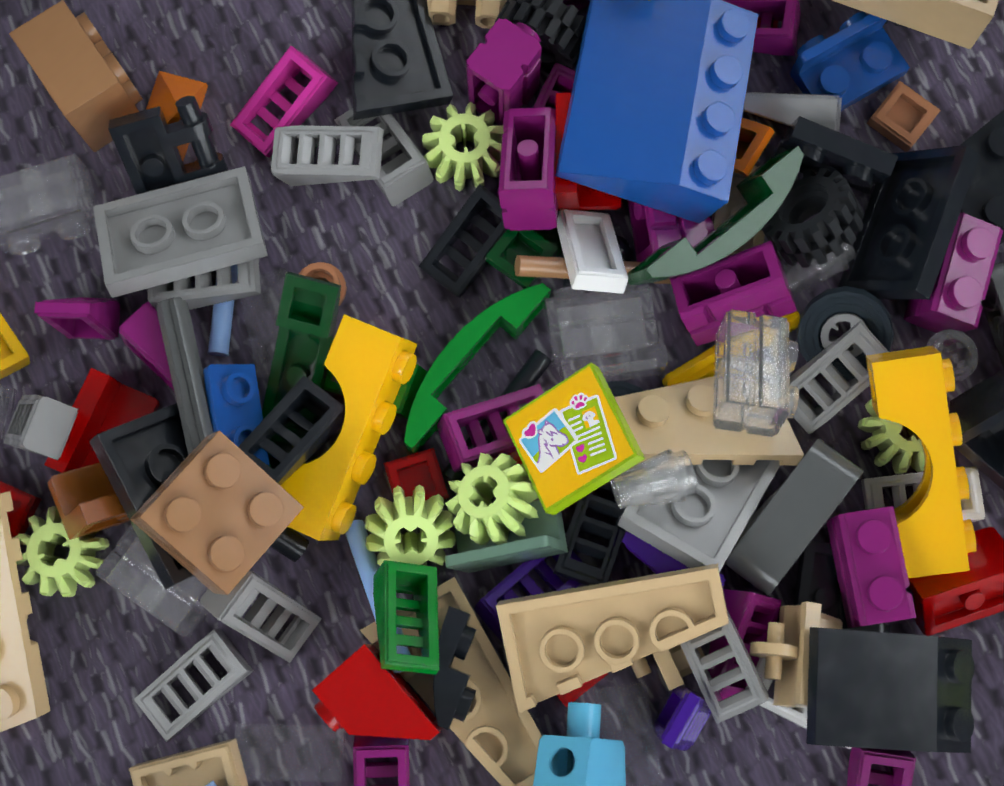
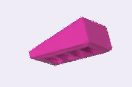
M290 46L230 126L262 154L270 158L273 152L275 128L301 125L324 102L338 82L307 55ZM300 71L311 80L306 87L294 79ZM286 86L298 96L293 104L280 93ZM271 101L286 112L281 120L266 108ZM257 115L273 128L268 136L251 122Z

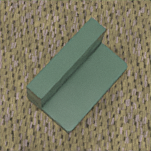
M540 500L531 502L530 505L537 510L539 518H524L521 524L525 528L526 536H517L514 532L509 531L507 543L496 545L491 540L486 546L479 545L470 539L469 534L464 535L455 528L458 553L445 556L446 568L471 573L568 553L562 512L551 515L545 513Z

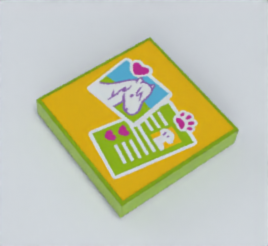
M592 362L503 420L545 513L556 515L645 459L600 368Z

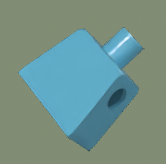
M568 702L566 736L542 735L539 740L533 786H626L625 746L623 741L600 739L601 704Z

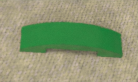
M544 283L520 290L491 305L464 326L438 355L418 389L406 424L404 443L412 454L418 453L438 430L437 424L442 415L448 413L447 408L437 400L438 397L495 332L502 327L512 337L517 339L549 303L551 289Z

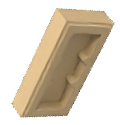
M236 738L138 763L129 768L133 786H205L213 780L217 786H248Z

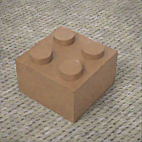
M61 0L9 33L62 114L93 152L113 141L108 130L109 120L139 112L135 104L142 101L143 98L102 40V37L85 12L75 17L64 0Z
M219 430L206 436L130 520L214 594L228 595L304 507Z

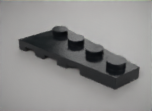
M351 0L353 120L450 104L453 92L433 24L429 17L426 1Z

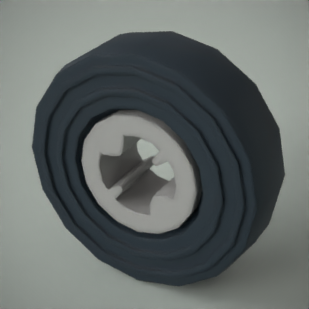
M849 286L827 289L811 299L801 313L796 335L800 353L806 362H809L838 339L837 336H830L829 332L831 328L837 331L839 329V322L843 321L850 322L851 328L859 321H862L889 352L891 350L894 337L891 315L880 299L864 289ZM854 343L848 350L867 369L866 355ZM838 358L832 362L834 367L847 381L855 378Z

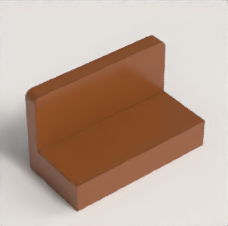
M100 462L53 475L47 482L69 540L130 521Z

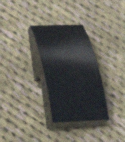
M451 606L448 608L439 637V671L434 675L433 682L437 724L439 727L449 730L454 718L462 722L465 721L476 690L467 687L471 675L452 668L451 665L454 657L465 660L477 629L467 626L471 617L470 614Z

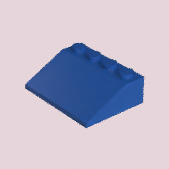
M590 0L555 176L699 224L727 204L732 184L758 14L722 0Z

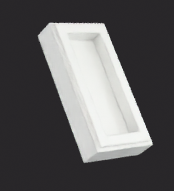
M560 209L557 218V231L571 288L624 294L628 276L610 214Z

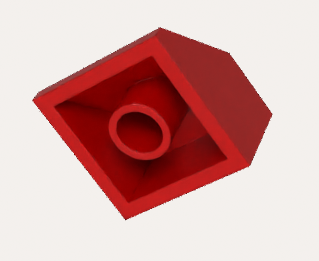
M372 644L362 645L312 689L313 693L320 700L314 705V709L334 732L341 728L348 735L432 740L443 729L438 726L435 715L399 673H394L389 669H381L379 650Z

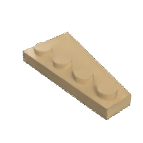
M763 366L614 397L645 457L638 464H651L653 459L679 460V465H701L703 460H731L732 465H754L757 460H779V465L797 466L804 457V453L781 403L776 398L775 390Z
M10 491L0 493V732L50 712L38 642L30 640L27 625L28 615L33 613L29 592H21L16 565L17 561L23 560L19 537H11L7 512L14 510Z
M718 563L501 600L496 605L518 714L536 707L537 703L557 694L563 695L580 688L583 683L611 671L615 673L633 665L634 661L657 651H666L729 624Z
M453 577L437 586L438 635L440 637L449 606L471 615L467 626L477 629L465 660L454 657L451 667L471 675L467 687L476 690L465 721L462 722L454 718L450 729L501 786H533L539 740L542 735L528 710L518 714L511 678L456 578ZM396 610V615L416 618V612ZM375 621L360 631L379 650ZM401 628L403 635L419 636L418 630ZM408 647L411 655L421 656V648ZM407 671L399 673L435 713L434 675Z

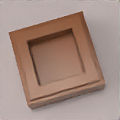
M899 81L867 124L903 151L908 152L941 110Z

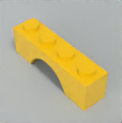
M343 315L324 365L334 375L342 389L345 401L344 423L337 440L325 454L300 466L280 485L304 507L287 527L318 541L339 540L340 535L345 534L349 530L356 515V505L353 503L359 488L370 479L376 466L377 458L373 454L381 434H386L394 422L397 407L393 403L401 384H406L415 370L417 357L414 352L417 343L348 315Z
M934 346L866 355L874 411L879 418L899 423L914 432L919 437L924 451L925 466L918 488L907 501L894 509L908 578L970 571L968 553L976 552V538L971 519L963 520L961 500L969 499V484L964 466L956 467L953 446L962 445V431L958 414L949 413L946 392L955 391V377L950 358L942 359L941 352Z

